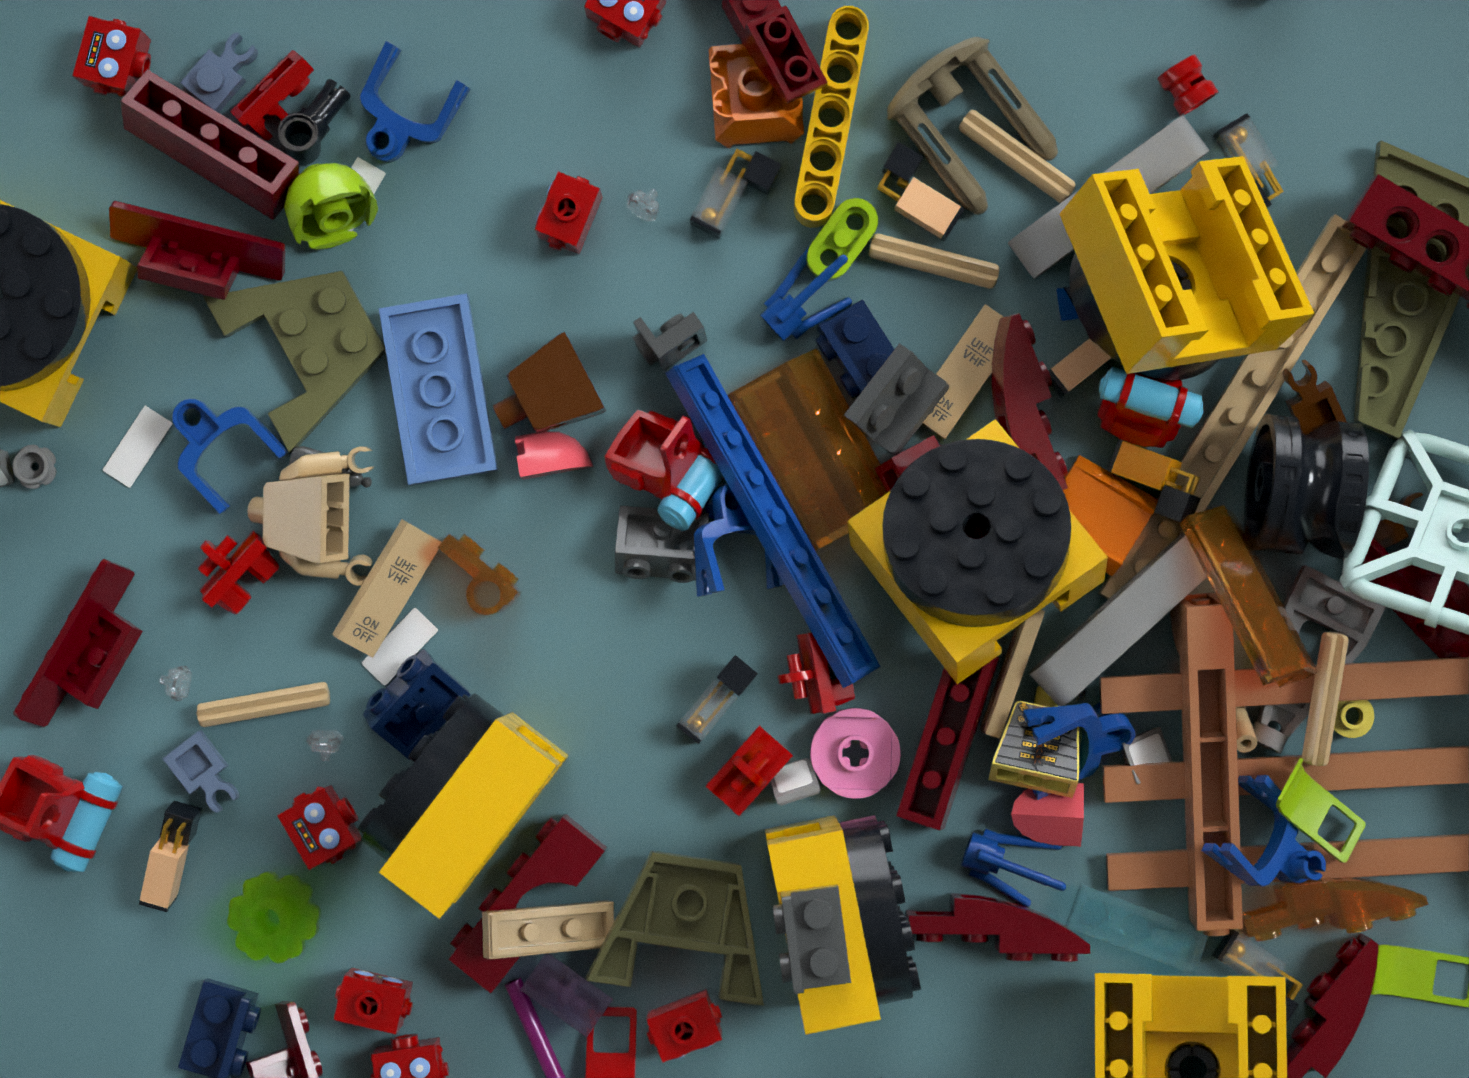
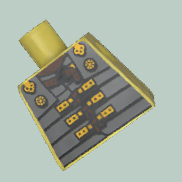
M1038 686L1036 689L1034 704L1024 701H1017L993 757L988 780L1073 798L1079 780V727L1038 745L1033 737V728L1044 724H1051L1052 722H1044L1041 725L1028 727L1023 717V710L1058 706L1041 686Z

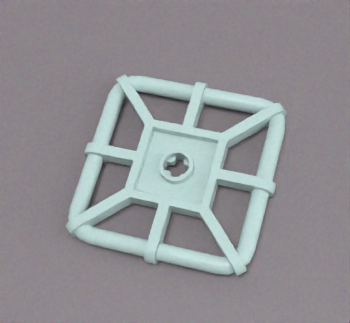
M1409 429L1402 432L1400 439L1396 440L1388 451L1372 493L1366 498L1361 529L1352 552L1343 561L1342 576L1339 580L1345 591H1351L1365 600L1424 619V625L1436 628L1438 624L1469 635V615L1444 607L1454 579L1469 584V542H1459L1452 535V532L1460 533L1463 528L1469 529V490L1443 482L1426 453L1429 452L1469 465V446L1431 434L1414 433V431ZM1406 457L1411 459L1430 492L1423 512L1389 501ZM1387 519L1415 529L1409 547L1363 564L1380 520ZM1410 565L1442 575L1432 602L1369 582Z

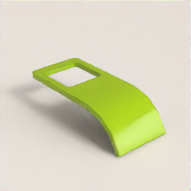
M1300 757L1275 805L1278 811L1291 824L1339 862L1345 863L1358 842L1366 823L1314 781L1305 772L1302 766L1304 759ZM1331 805L1354 823V827L1340 852L1318 835V829Z
M1379 944L1377 968L1371 994L1393 995L1469 1008V984L1466 999L1433 994L1437 961L1444 960L1469 964V957Z

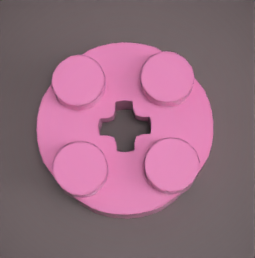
M863 708L839 710L825 718L814 733L810 747L811 763L822 784L837 795L853 799L872 796L885 787L896 774L901 757L898 737L889 723L876 713ZM852 740H859L860 747L868 749V756L860 758L859 765L857 766L850 765L848 757H842L843 748H849Z

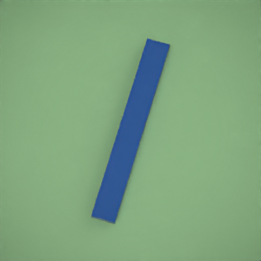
M702 354L671 368L665 373L842 687L845 688L881 667L706 356Z

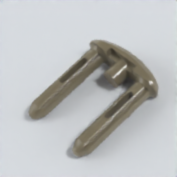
M981 37L966 39L928 60L910 76L887 107V119L889 121H898L918 147L920 153L925 156L961 205L976 215L983 214L988 208L985 191L918 105L919 97L928 90L942 107L960 95L964 90L951 75L954 70L961 66L969 68L988 93L990 99L995 102L1031 151L1047 161L1054 159L1058 154L1054 135L989 52V39ZM988 73L994 76V78L998 81V83L1001 85V87L1004 89L1007 95L1017 106L1018 110L1012 107V105L1005 98V96L1002 94V92L999 90L996 84L989 77ZM918 127H921L946 158L948 164L942 162L919 132Z

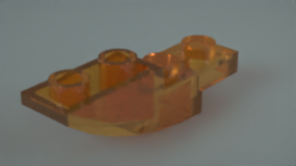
M1321 878L1319 880H1307L1304 883H1280L1273 885L1277 903L1243 912V929L1239 930L1249 938L1255 937V941H1266L1281 936V928L1298 924L1299 929L1325 923L1324 916L1328 915L1331 925L1341 930L1346 929L1348 934H1353L1373 928L1372 921L1388 916L1390 921L1411 918L1417 915L1416 908L1429 904L1425 895L1392 883L1368 878Z

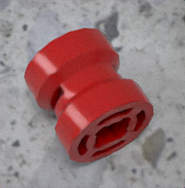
M1196 54L1180 61L1157 78L1162 88L1170 91L1175 99L1173 106L1180 116L1188 114L1219 93L1214 83L1206 80L1201 73L1203 65Z

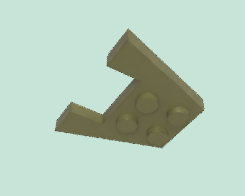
M343 271L228 292L225 300L210 296L203 297L226 337H230L266 317L307 391L268 413L289 453H292L295 447L303 443L386 352L384 343Z
M651 850L585 977L586 981L631 987L638 942L724 954L718 998L726 1001L764 1006L741 865L734 862Z

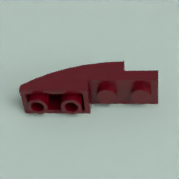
M722 0L721 7L741 42L767 81L787 104L827 86L828 81L786 5L781 7L778 0Z
M1020 313L1007 315L999 319L992 358V395L996 420L1019 449L1026 451L1039 460L1053 474L1062 490L1067 489L1068 487L1064 479L1068 475L1067 466L1058 451L1054 452L1048 437V435L1052 434L1048 417L1043 410H1038L1036 406L1037 403L1052 397L1048 388L1052 385L1050 373L1042 361L1038 362L1032 346L1036 343V338L1030 323L1026 319L1022 320Z
M950 893V911L906 910L907 922H910L912 934H916V941L941 942L943 941V934H961V941L981 943L988 942V935H995L996 950L999 953H1006V960L1032 961L1033 953L1051 954V960L1073 962L1078 961V954H1090V944L1065 925L1031 908L999 898L975 894Z
M1361 933L1356 939L1351 937L1346 940L1336 953L1338 961L1328 973L1325 971L1320 972L1307 987L1309 995L1304 1002L1317 1014L1313 1019L1305 1018L1292 1033L1291 1038L1294 1041L1287 1048V1078H1302L1311 1067L1326 1078L1343 1056L1364 1016L1372 992L1378 957V944L1373 939Z

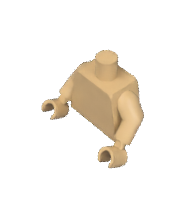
M360 446L352 449L348 455L341 456L339 451L304 455L281 471L279 481L265 483L263 497L256 496L249 502L248 517L253 523L263 524V542L265 546L278 550L280 557L300 575L338 579L339 575H344L351 584L361 586L367 576L357 575L353 570V566L356 564L371 566L373 561L369 556L356 555L349 563L341 562V560L348 559L350 474H342V469L350 468L356 473L370 472L375 466L359 468L355 464V456L360 451H373L372 449Z

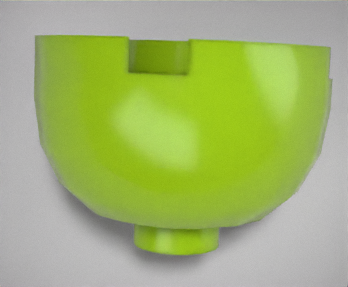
M338 163L313 164L305 168L288 187L284 203L289 227L296 242L301 245V241H307L311 249L332 248L351 241L358 235L356 231L350 232L348 230L360 226L364 221L369 227L378 212L377 201L365 179L347 165Z

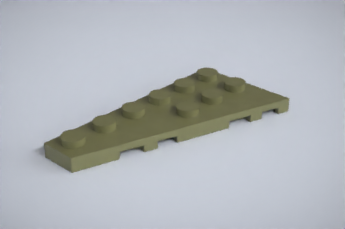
M1380 140L1376 143L1374 177L1377 174L1385 177L1469 227V178ZM1390 216L1387 219L1386 228L1388 233L1397 239L1405 238L1407 234L1405 221L1397 216ZM1429 239L1426 244V253L1431 260L1443 262L1446 257V247L1439 240ZM1374 246L1372 250L1368 249L1354 423L1361 424L1368 429L1396 440L1400 439L1460 296L1454 292L1451 296H1446L1434 290L1427 284L1429 277L1415 269L1412 273H1408L1397 268L1388 261L1390 254ZM1469 263L1465 271L1467 279L1469 277Z

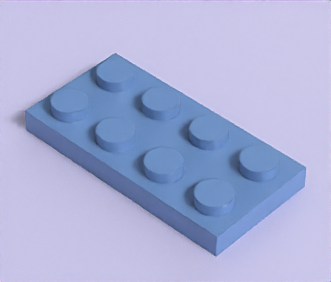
M468 294L378 308L408 485L412 486L498 471Z

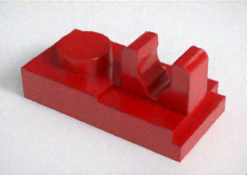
M292 50L230 112L244 126L248 123L264 140H270L273 136L265 128L263 117L266 114L276 115L282 121L289 114L278 102L280 100L283 101L288 95L292 98L301 93L309 84L310 79L308 76L314 69L301 55Z

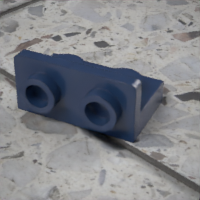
M863 299L829 321H823L817 327V331L821 335L815 339L819 349L828 362L836 359L844 371V374L839 379L850 397L855 399L895 350Z
M423 649L416 656H410L401 664L397 671V677L386 689L381 688L370 697L363 715L373 731L408 760H411L408 756L425 735L434 734L446 722L443 716L452 703L459 696L462 697L465 694L469 697L471 694L467 688L437 664L433 657Z
M209 978L205 979L178 1068L211 1078H234V1076L240 1078L249 1053L246 1050H242L247 1033H254L261 1014V1007L255 1006L259 993Z

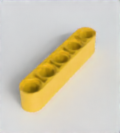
M855 6L838 8L831 15L820 65V69L828 84L815 91L794 199L796 219L802 225L809 228H818L825 225L830 219L835 205L869 30V21L866 14ZM843 22H850L858 27L860 34L852 40H846L837 34L836 27ZM835 65H842L850 71L852 77L845 83H836L828 77L827 71ZM827 108H833L841 113L843 122L836 127H828L820 121L818 115ZM819 151L827 152L833 157L835 165L827 171L817 170L810 162L811 156ZM809 195H818L824 199L826 209L818 215H811L803 209L801 205L802 200Z

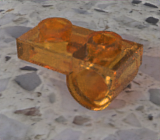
M465 533L460 539L455 535L448 534L438 546L443 553L473 577V580L467 587L466 598L469 606L475 612L482 615L501 613L507 606H511L522 593L514 586L519 578L499 562L494 568L491 567L480 557L485 550ZM486 582L495 583L500 590V600L491 608L482 606L477 598L479 587Z

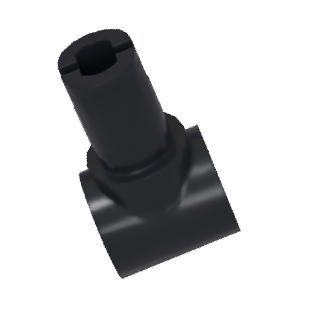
M327 79L323 88L307 108L302 107L298 113L286 116L278 127V138L282 152L297 160L299 166L309 165L318 158L321 152V141L330 131L329 123L345 102L351 98L350 93L341 85L338 89L335 88L337 82L332 79ZM298 133H305L311 137L310 141L303 146H294L288 142L293 135Z

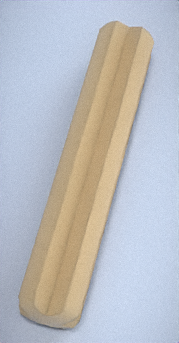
M970 110L959 125L960 132L1057 202L1061 203L1066 200L1075 189L1076 184L1072 179L976 110Z
M879 233L874 234L869 248V256L873 259L989 289L996 285L999 275V266L995 263Z
M1324 632L1321 636L1302 752V759L1310 765L1326 766L1329 762L1349 641L1346 635L1337 632Z
M319 682L200 703L197 705V719L200 726L208 727L327 706L330 704V691L327 683Z

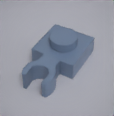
M238 32L232 34L227 39L225 50L220 57L208 49L180 82L205 105L218 113L246 82L237 71L242 66L251 64L258 55V50L253 45L243 55L235 53L237 44L243 39Z
M202 730L196 732L162 758L189 794L194 793L199 788L204 790L206 803L212 811L218 813L223 810L216 800V794L219 790L227 791L232 800L239 798L237 788L230 782L224 781L219 775L229 765Z

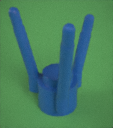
M809 244L776 292L764 302L767 309L760 316L783 341L791 334L798 339L808 329L852 304L851 298L847 297L804 321L801 320L807 314L801 306L847 262L848 258L846 255H840L795 298L790 294L784 298L807 265V252L811 245Z
M986 828L983 836L972 832L961 863L962 867L971 869L969 876L985 881L1025 907L1031 905L1029 898L989 872L997 874L999 868L1059 891L1066 889V884L1062 881L1003 859L1005 848L998 846V844L1060 850L1063 846L1036 842L1025 836L999 834Z

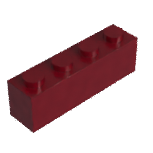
M148 69L120 101L125 130L272 220L284 208L288 187L299 175V162Z
M999 657L991 660L959 684L954 681L945 668L943 669L898 808L897 817L939 831L945 829L1000 659Z

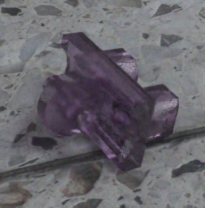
M550 953L543 956L520 989L585 1037L589 1035L613 1000L612 997L589 981H586L585 978Z

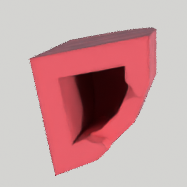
M547 431L515 436V444L518 450L517 463L519 475L523 480L593 467L587 450L575 438L564 433Z
M1084 783L1077 784L1073 798L1050 794L1037 800L1032 789L1024 790L1014 801L1011 812L1013 825L1022 835L1036 842L1081 847L1084 822Z

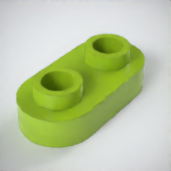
M851 198L838 206L811 243L807 252V265L815 277L828 267L820 259V255L825 251L833 252L837 258L843 254L848 258L847 262L828 281L839 279L848 271L877 229L878 215L872 204L864 199ZM853 215L860 217L863 227L859 230H851L846 223L848 217Z

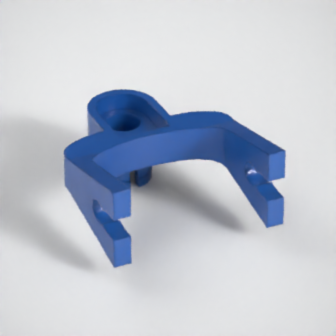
M385 41L360 94V101L364 108L378 118L366 137L368 150L372 156L383 162L398 160L403 155L411 138L426 143L440 141L470 91L469 87L456 80L438 119L432 124L417 123L398 115L381 100L378 94L380 85L401 52L399 48L388 41ZM383 135H388V146L380 150L378 147L379 138Z
M186 399L178 403L174 408L172 415L173 423L190 442L179 457L178 469L219 514L225 512L231 505L197 472V464L200 457L218 436L233 426L247 424L278 458H282L289 452L245 407H234L217 416L201 400ZM195 408L200 412L201 420L197 425H192L188 422L187 410Z
M728 484L718 487L705 504L706 513H709V517L715 521L700 526L693 535L697 597L725 590L713 549L714 541L722 535L732 533L756 535ZM765 551L767 589L781 587L784 583Z
M1100 702L1094 707L1088 703L1023 710V717L1028 727L1041 725L1044 722H1052L1051 724H1044L1033 728V737L1038 745L1074 728L1082 727V741L1079 749V780L1090 777L1096 772L1102 755L1124 749L1122 743L1130 745L1135 738V730L1127 716L1121 713L1101 714ZM1033 790L1037 800L1051 794Z
M1250 775L1239 776L1238 785L1274 812V828L1263 854L1252 865L1233 843H1223L1221 848L1215 843H1205L1201 851L1249 886H1266L1275 877L1284 883H1304L1307 880H1319L1322 878L1323 875L1315 871L1325 872L1326 861L1324 856L1316 850L1307 851L1295 840L1299 829L1291 824L1278 811L1275 805L1282 791L1268 775H1257L1255 780Z

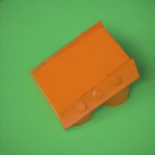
M743 44L711 46L708 49L715 140L729 149L733 145L779 141H787L792 144L804 134L802 97L787 104L767 81Z
M1078 455L1069 469L1068 475L1064 477L1068 488L1064 489L1063 492L1068 502L1069 510L1107 555L1105 573L1113 576L1122 566L1129 551L1153 515L1158 499L1108 472L1085 457Z

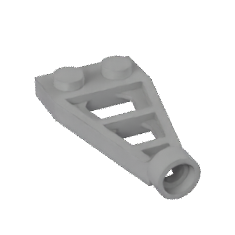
M1307 565L1301 566L1281 608L1269 668L1317 665L1301 658L1297 652L1300 628L1304 622L1309 620L1333 632L1346 635L1349 641L1345 664L1353 663L1367 646L1386 606L1365 600L1351 591L1347 592L1340 582ZM1310 703L1261 705L1257 721L1253 726L1257 744L1281 754L1288 737L1292 735L1308 716ZM1270 721L1278 722L1281 726L1280 731L1267 726Z

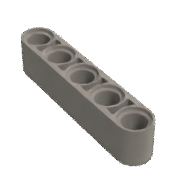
M1182 115L1103 173L1139 169L1149 194H1153L1200 160L1210 150L1185 116ZM1077 192L1008 242V245L1033 279L1039 277L1074 251L1059 214Z
M1194 525L1190 526L1044 657L1029 674L1058 706L1066 705L1216 570L1224 561V558Z

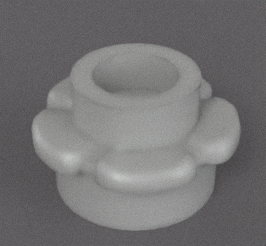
M27 445L14 458L12 470L23 486L37 489L41 484L48 485L55 478L57 472L56 468H54L56 458L48 448ZM35 462L39 464L37 471H33L31 468Z

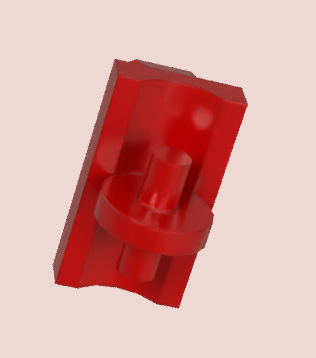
M254 530L230 557L227 555L238 543L229 535L218 546H215L208 540L201 544L200 549L208 557L197 569L208 577L217 566H220L200 589V592L203 594L202 600L211 608L217 603L220 607L237 615L251 598V594L236 582L244 572L248 570L264 584L279 569L278 562L266 549L263 538Z
M812 632L796 635L799 653L787 655L790 673L777 675L778 684L792 683L794 700L808 697L811 714L836 711L835 706L855 699L853 684L843 688L838 678L830 679L828 661Z
M759 725L705 787L723 801L735 814L740 816L793 755Z

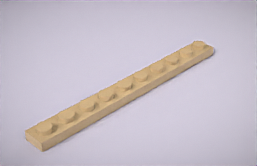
M1336 214L1330 217L1296 272L1315 314L1277 350L1245 355L1180 462H1183L1180 468L1181 471L1201 478L1194 496L1201 499L1191 525L1153 513L1123 561L1122 566L1113 576L1109 575L1098 593L1106 599L1112 597L1182 532L1192 525L1196 526L1285 381L1283 370L1287 369L1291 372L1366 248L1358 245L1348 237L1351 231L1342 227L1346 220ZM1178 474L1175 484L1183 486L1181 491L1185 492L1190 477Z

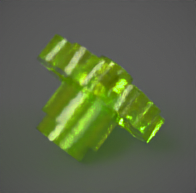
M271 870L247 879L243 884V894L235 896L229 902L230 913L227 917V925L232 930L239 932L235 940L236 947L246 952L252 960H261L269 955L270 959L277 964L302 954L306 947L305 940L313 938L319 932L318 921L321 917V909L315 903L309 902L313 894L312 887L308 883L302 882L296 874L291 873L280 879ZM270 909L278 915L279 924L273 923L269 919Z

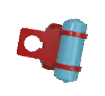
M1113 366L1107 371L1104 378H1101L1099 383L1102 401L1097 416L1101 419L1100 428L1131 444L1163 448L1167 441L1174 440L1181 425L1193 428L1200 421L1204 412L1202 410V396L1188 391V388L1182 386L1181 380L1153 379L1140 373L1126 374L1125 370Z
M637 409L619 431L604 456L606 467L613 479L634 490L650 492L655 497L661 499L662 501L657 509L660 517L666 524L681 531L688 530L693 521L699 518L702 508L721 480L725 479L704 441L701 443L695 438L691 420L685 416H682L678 422L654 411L646 413Z
M36 755L13 757L0 781V830L21 841L30 842L34 839L45 843L46 846L52 848L50 859L57 866L67 872H84L90 859L94 858L97 843L112 810L116 809L118 805L117 799L123 786L113 779V776L106 773H88L82 782L63 775V768L45 758Z

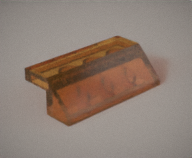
M817 348L783 363L728 394L730 401L815 551L849 534L847 521L887 494L874 469L881 464L865 435L844 416L850 407Z
M1222 505L1188 515L1179 524L1263 686L1277 682L1280 688L1317 674L1318 671L1257 554L1249 548L1245 532L1236 514Z

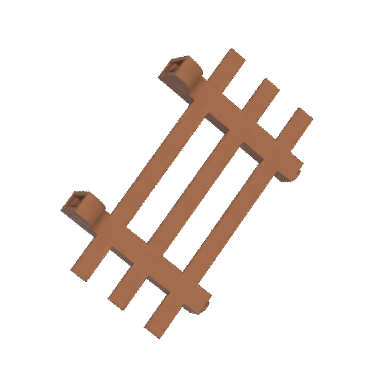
M1215 593L1188 594L1170 611L1173 638L1177 652L1180 655V673L1099 677L1101 714L1182 710L1183 761L1145 763L1134 766L1129 764L1103 766V791L1105 803L1185 799L1186 849L1106 854L1108 891L1188 887L1190 922L1197 931H1202L1204 935L1224 936L1230 933L1229 929H1243L1241 884L1245 882L1201 850L1205 843H1215L1220 848L1223 843H1233L1246 859L1254 865L1263 854L1267 845L1240 846L1239 796L1251 794L1238 785V777L1250 775L1255 780L1257 775H1268L1282 791L1300 757L1302 758V755L1237 758L1236 707L1311 703L1317 665L1235 670L1233 605ZM1469 657L1346 663L1344 665L1339 701L1469 694ZM1469 746L1330 753L1329 762L1326 766L1310 765L1304 761L1302 766L1305 772L1327 791L1469 783ZM1132 770H1134L1140 780V784H1136ZM1469 834L1358 840L1348 861L1345 863L1339 862L1315 842L1299 843L1307 851L1316 850L1324 856L1326 861L1325 872L1315 871L1323 875L1320 879L1469 871ZM1328 841L1339 852L1346 842ZM1275 877L1272 882H1280V880Z

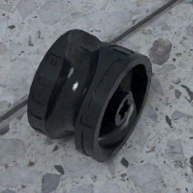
M1266 414L1262 417L1252 443L1244 497L1245 537L1250 549L1300 555L1304 553L1306 545L1310 542L1317 550L1334 558L1345 559L1350 555L1361 529L1368 490L1369 451L1367 436L1361 424L1332 421L1305 435L1300 428L1298 417Z

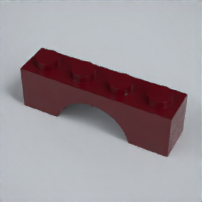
M567 814L559 822L551 817L535 836V839L541 843L531 857L524 852L507 871V874L513 878L503 892H500L495 887L478 909L482 912L516 909L519 900L524 894L546 883H564L577 887L607 847ZM481 918L474 928L466 922L453 938L450 945L456 950L448 960L491 994L520 956L498 959L483 958V926Z

